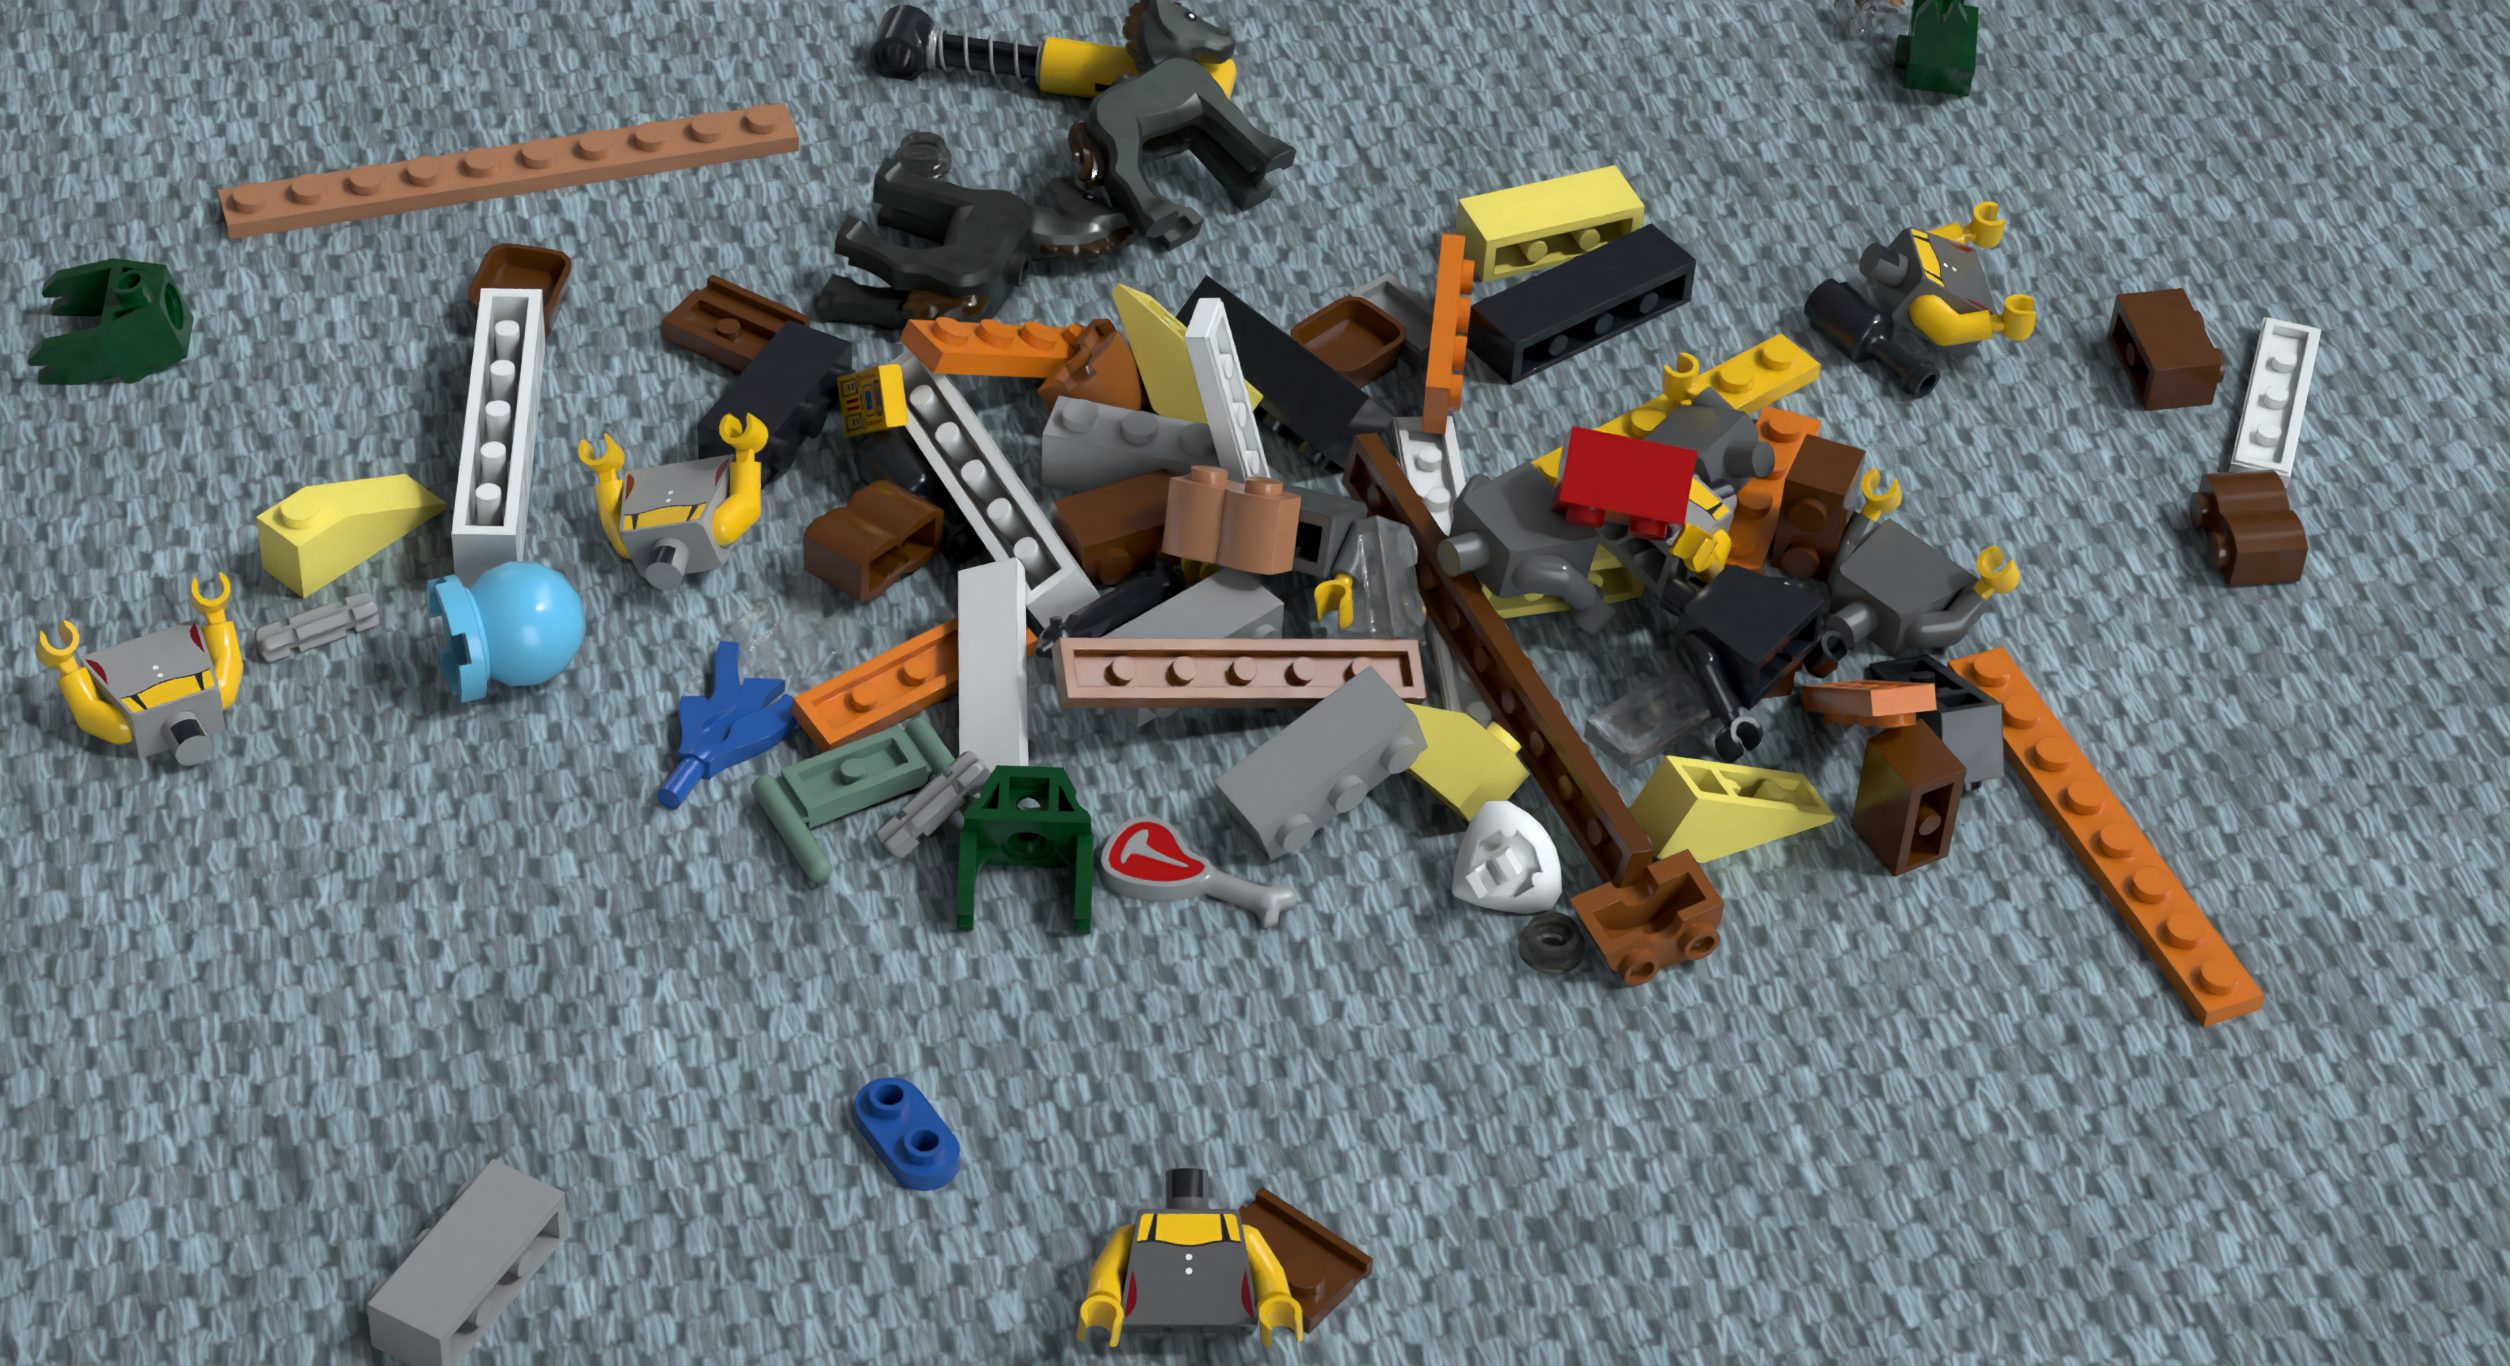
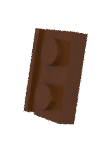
M712 274L707 278V286L702 291L696 288L662 319V335L665 340L742 373L788 320L810 327V317Z
M1261 1187L1256 1192L1255 1200L1247 1208L1242 1205L1238 1209L1242 1224L1259 1230L1284 1269L1291 1297L1302 1308L1303 1331L1307 1334H1310L1347 1298L1362 1279H1366L1372 1273V1257L1264 1187Z

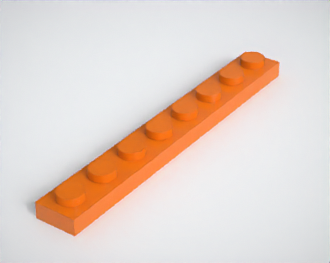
M2003 646L1948 661L1947 667L2002 703L2004 757L2201 1025L2205 1027L2261 1010L2265 996Z

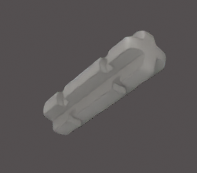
M360 592L343 598L344 605L337 606V603L333 601L287 617L286 625L281 626L280 621H275L260 626L254 631L257 651L266 663H273L290 657V650L297 648L302 653L348 637L347 630L354 629L357 634L374 628L380 623L377 605L368 592Z
M972 751L963 752L948 766L952 771L946 777L943 773L937 775L902 807V810L905 812L904 815L899 818L894 814L878 828L877 836L890 853L899 859L907 856L921 843L917 838L919 835L924 833L928 837L967 802V799L964 797L965 794L970 791L975 795L981 790L991 772L983 760Z

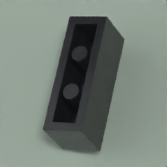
M788 320L697 424L698 458L705 459L731 454L736 456V448L725 442L719 434V425L721 419L726 414H731L740 421L743 434L747 426L746 416L747 413H750L762 421L768 430L767 443L759 452L755 453V462H761V490L766 487L777 473H787L795 460L797 449L807 437L814 439L820 434L824 427L827 413L837 402L840 403L837 377L856 372L852 369V342Z

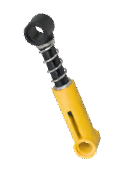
M897 5L890 8L883 15L869 56L872 67L882 77L912 81L922 72H928V70L933 69L935 71L938 68H943L946 72H950L957 67L967 69L971 76H975L979 71L992 72L996 80L1002 78L1004 74L1017 76L1021 83H1025L1029 78H1035L1038 86L1040 85L1041 92L1094 99L1106 91L1118 77L1127 73L1133 76L1141 73L1135 67L1134 59L1127 53L1125 47L1050 36L1047 37L1044 45L1040 41L1036 47L1018 44L1016 37L1012 43L993 41L991 34L988 35L987 40L968 37L966 30L962 36L951 35L947 33L944 27H936L926 12L911 5ZM1232 59L1222 64L1201 63L1219 83L1228 100H1230L1237 75L1236 66Z

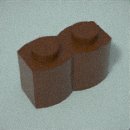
M2271 469L2202 474L2199 490L2192 493L2189 508L2193 526L2195 528H2204L2207 535V556L2210 566L2221 569L2224 579L2229 586L2300 581L2308 552L2307 539L2299 517L2290 509L2284 484L2276 471Z
M888 480L876 481L864 489L855 492L846 507L833 509L823 516L817 517L809 524L803 537L804 570L859 601L874 599L892 586L902 573H909L919 569L940 550L943 541L944 510Z

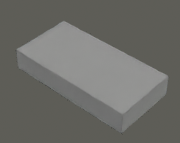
M1389 273L1344 294V297H1362L1398 320L1406 328V341L1401 354L1418 368L1428 364L1434 309ZM1456 332V335L1464 336L1465 333Z

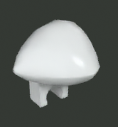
M1486 801L1471 819L1461 842L1454 866L1452 894L1474 905L1505 912L1530 914L1552 910L1562 893V879L1557 850L1550 836L1535 818L1509 801Z

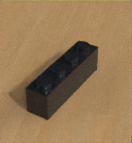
M1652 223L1471 305L1466 347L1508 384L1513 385L1690 302L1697 260Z
M1208 275L1203 278L1175 317L1188 328L1199 298H1220L1224 304L1243 378L1264 396L1258 404L1262 409L1256 418L1283 438L1288 435L1290 430L1299 435L1303 440L1296 449L1325 470L1331 461L1345 469L1354 436L1375 432L1380 436L1395 416Z

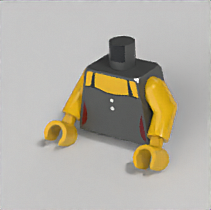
M1981 202L1974 207L1970 224L1960 226L1958 222H1953L1928 231L1908 227L1903 229L1888 247L1876 242L1870 244L1860 258L1859 271L1862 275L1877 282L1886 313L1890 318L1956 357L1968 356L1982 340L1993 339L1992 333L2001 332L2006 338L2022 341L2026 340L2034 330L2036 312L2033 311L2034 299L2023 294L2008 296L2005 299L2003 314L1998 315L1976 249L1965 244L1971 241L1976 246L1982 248H1993L1998 245L2003 236L2006 220L2000 219L1996 221L1999 206L1995 202Z
M1196 1168L1171 1169L1165 1171V1209L1138 1210L1135 1224L1124 1225L1116 1229L1090 1269L1086 1299L1080 1309L1076 1338L1084 1342L1086 1329L1092 1326L1104 1327L1111 1333L1110 1347L1117 1346L1121 1333H1255L1258 1326L1259 1312L1260 1342L1265 1347H1271V1330L1278 1326H1286L1294 1330L1296 1342L1303 1340L1302 1308L1291 1297L1284 1269L1259 1230L1242 1224L1239 1210L1208 1209V1171Z

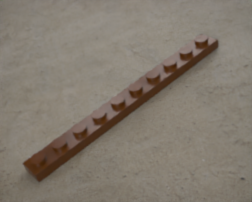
M1377 432L1355 435L1341 483L1352 500L1367 505L1366 521L1372 526L1373 532L1500 726L1521 745V749L1518 751L1519 755L1602 882L1605 884L1611 881L1616 888H1625L1636 883L1644 875L1646 866L1652 864L1655 848L1650 837L1640 828L1622 801L1620 792L1615 786H1612L1594 759L1590 747L1582 741L1564 714L1561 704L1554 699L1536 672L1533 662L1530 658L1526 657L1508 630L1505 620L1497 614L1481 590L1477 578L1471 575L1470 572L1452 577L1443 571L1438 561L1437 547L1441 541L1448 539V536L1443 533L1427 509L1424 499L1417 494L1401 470L1398 460L1391 455Z

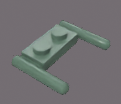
M918 717L910 721L904 730L899 725L784 767L780 769L781 776L777 778L771 775H763L753 782L751 791L808 878L812 882L821 883L831 876L833 871L832 864L805 823L810 829L928 784V776L933 774L936 777L943 773L946 777L952 772L948 766L955 759L928 720L924 717ZM969 791L964 795L967 802L958 809L963 817L967 808L979 800L981 797L979 793L973 795Z

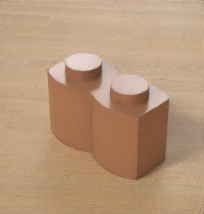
M1202 465L1191 466L1190 474L1170 478L1162 552L1185 559L1217 563L1225 567L1259 574L1274 575L1292 571L1301 496L1284 492L1283 481L1266 477H1246L1244 485L1227 480L1228 470Z

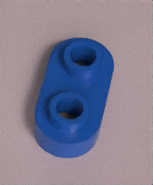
M886 1077L873 1080L859 1090L855 1098V1124L857 1129L900 1184L913 1190L930 1191L947 1185L955 1178L960 1165L959 1142L914 1084L904 1079ZM893 1102V1103H896V1104H894V1105H885V1104H883V1103ZM920 1148H929V1149H932V1150H930V1151H919V1150H917V1149H920Z

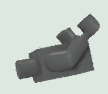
M1530 461L1509 470L1493 480L1483 474L1473 475L1453 504L1452 512L1454 519L1448 539L1441 541L1437 547L1438 561L1443 571L1452 577L1472 571L1493 595L1501 598L1529 593L1560 596L1571 606L1569 609L1571 618L1586 632L1593 635L1598 634L1616 614L1614 607L1603 601L1604 593L1601 588L1596 584H1592L1587 579L1600 534L1594 528L1570 524L1565 521L1566 513L1551 510L1555 487Z

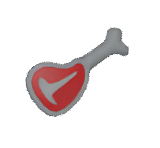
M1141 816L1129 819L1112 832L1102 850L1099 874L1103 884L1114 892L1129 897L1170 902L1209 895L1251 910L1258 917L1261 927L1264 929L1276 926L1279 913L1293 909L1297 902L1295 890L1290 885L1262 886L1216 870L1207 858L1188 850L1178 831L1170 823L1159 818Z

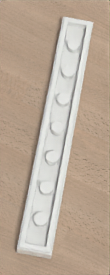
M1423 416L1393 417L1392 435L1401 470L1417 494L1424 499L1427 509L1443 533L1449 536L1454 519L1452 512L1453 504L1466 485L1452 416H1447L1446 433L1437 434L1421 432ZM1426 613L1444 710L1466 713L1485 729L1492 721L1500 726ZM1517 752L1515 755L1520 761V755Z

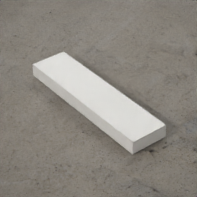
M1199 298L1184 339L1220 467L1228 470L1227 480L1244 485L1246 477L1271 478L1224 304L1220 298Z
M2268 317L2263 318L2229 472L2272 469L2279 475L2284 487L2288 488L2321 329Z
M1017 557L958 571L959 756L965 751H972L983 760L991 773L997 765L1028 766L1025 567Z

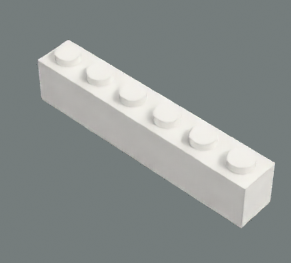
M481 288L451 532L454 571L462 582L463 587L468 589L481 573L509 561H523L545 354L542 289Z
M909 349L887 364H899V367H901L908 422L905 427L995 561L1017 557L1025 567L1026 607L1045 629L1050 625V617L1060 616L1062 617V623H1064L1069 614L1100 598L1101 596L950 377L947 374L932 373Z

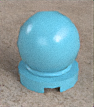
M535 561L506 562L481 573L469 589L463 587L456 574L428 580L426 584L429 618L442 616L443 628L448 644L435 648L437 657L452 696L458 694L459 704L485 698L487 682L490 678L509 687L539 685L564 673L579 651L586 632L584 607L579 594L562 573Z

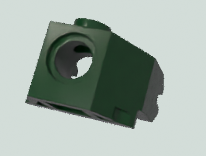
M1913 0L1908 35L1898 34L1894 58V67L1904 68L1903 88L1969 96L1976 68L1979 7L1963 5L1964 0Z
M111 258L58 270L43 284L42 295L44 298L61 297L53 301L51 312L54 316L102 315L99 327L42 339L29 352L27 361L29 366L48 365L39 370L37 378L39 384L82 385L119 376L122 377L125 383L132 384L141 381L151 373L162 371L187 358L194 317L166 265Z
M997 765L982 786L979 800L965 811L964 826L960 832L957 930H973L976 880L978 872L986 864L1069 867L1075 882L1074 934H1090L1094 834L1091 830V816L1087 810L1079 805L1076 799L1077 791L1063 767ZM1031 798L1036 800L1040 807L1027 808L1017 805L1021 800ZM1031 835L1036 837V839L1026 842L1022 841L1019 837Z

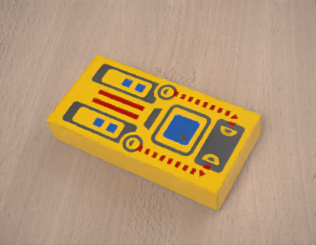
M899 364L876 366L837 377L845 438L865 436L907 425L908 415L902 372Z

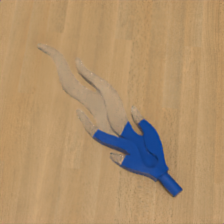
M804 570L794 587L787 609L769 631L750 644H747L768 620L769 602L760 601L749 613L732 625L720 640L715 655V691L710 700L708 701L704 697L703 677L701 675L692 676L683 690L679 706L682 744L678 750V766L657 792V798L660 803L670 809L679 808L701 778L710 780L724 769L761 755L785 739L798 723L790 712L793 697L824 683L823 677L814 674L822 671L840 658L853 643L867 601H859L845 593L835 613L831 617L822 620V614L827 601L836 587ZM790 689L776 703L767 707L773 700H775L783 692Z

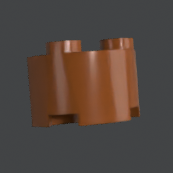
M1108 318L1093 319L1074 343L1078 353L1069 361L1056 366L1037 391L1051 413L1058 396L1084 399L1138 411L1150 402L1131 346L1123 333L1118 331Z
M1689 849L1646 866L1644 875L1631 886L1616 888L1610 881L1569 898L1575 914L1608 966L1620 973L1624 981L1629 985L1638 986L1648 982L1658 973L1660 968L1681 963L1686 959H1703L1710 955L1720 942V936L1716 928L1722 919L1724 902Z

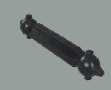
M1167 558L1155 559V567L1150 569L1146 576H1138L1069 614L1064 623H1062V617L1060 616L1050 617V625L1039 636V646L1036 649V655L1053 661L1051 647L1059 637L1101 638L1151 610L1157 603L1160 605L1176 596L1181 590V580L1184 577L1183 571L1168 566Z

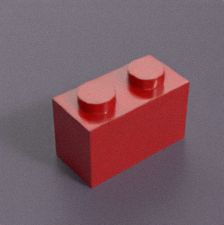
M1572 426L1564 437L1551 510L1566 513L1565 521L1573 525L1587 528H1602L1603 522L1609 521L1628 525L1627 533L1631 536L1655 541L1665 540L1666 533L1675 535L1684 526L1697 451Z

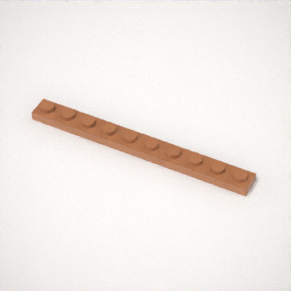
M785 103L761 104L747 109L721 113H703L695 117L662 122L650 121L636 126L603 131L591 130L583 134L551 139H533L525 143L499 147H480L466 152L433 157L421 156L413 160L362 165L355 169L322 174H304L296 178L263 183H245L237 187L218 189V197L229 240L796 152L799 151V136Z

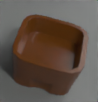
M502 243L491 247L485 254L469 288L468 301L476 324L481 288L542 289L545 338H547L553 329L567 296V287L571 274V259L561 251L528 245Z
M1347 296L1334 301L1297 323L1290 330V337L1359 389H1362L1397 366L1399 356L1406 341V328L1372 302L1362 297Z

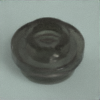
M914 132L905 136L901 141L900 147L895 152V160L900 161L912 175L924 180L933 181L940 179L950 171L952 166V155L946 147L944 139L931 132Z
M1544 912L1533 917L1521 931L1518 952L1521 959L1532 969L1546 974H1562L1575 969L1582 962L1585 953V939L1580 932L1578 924L1571 917L1558 912Z

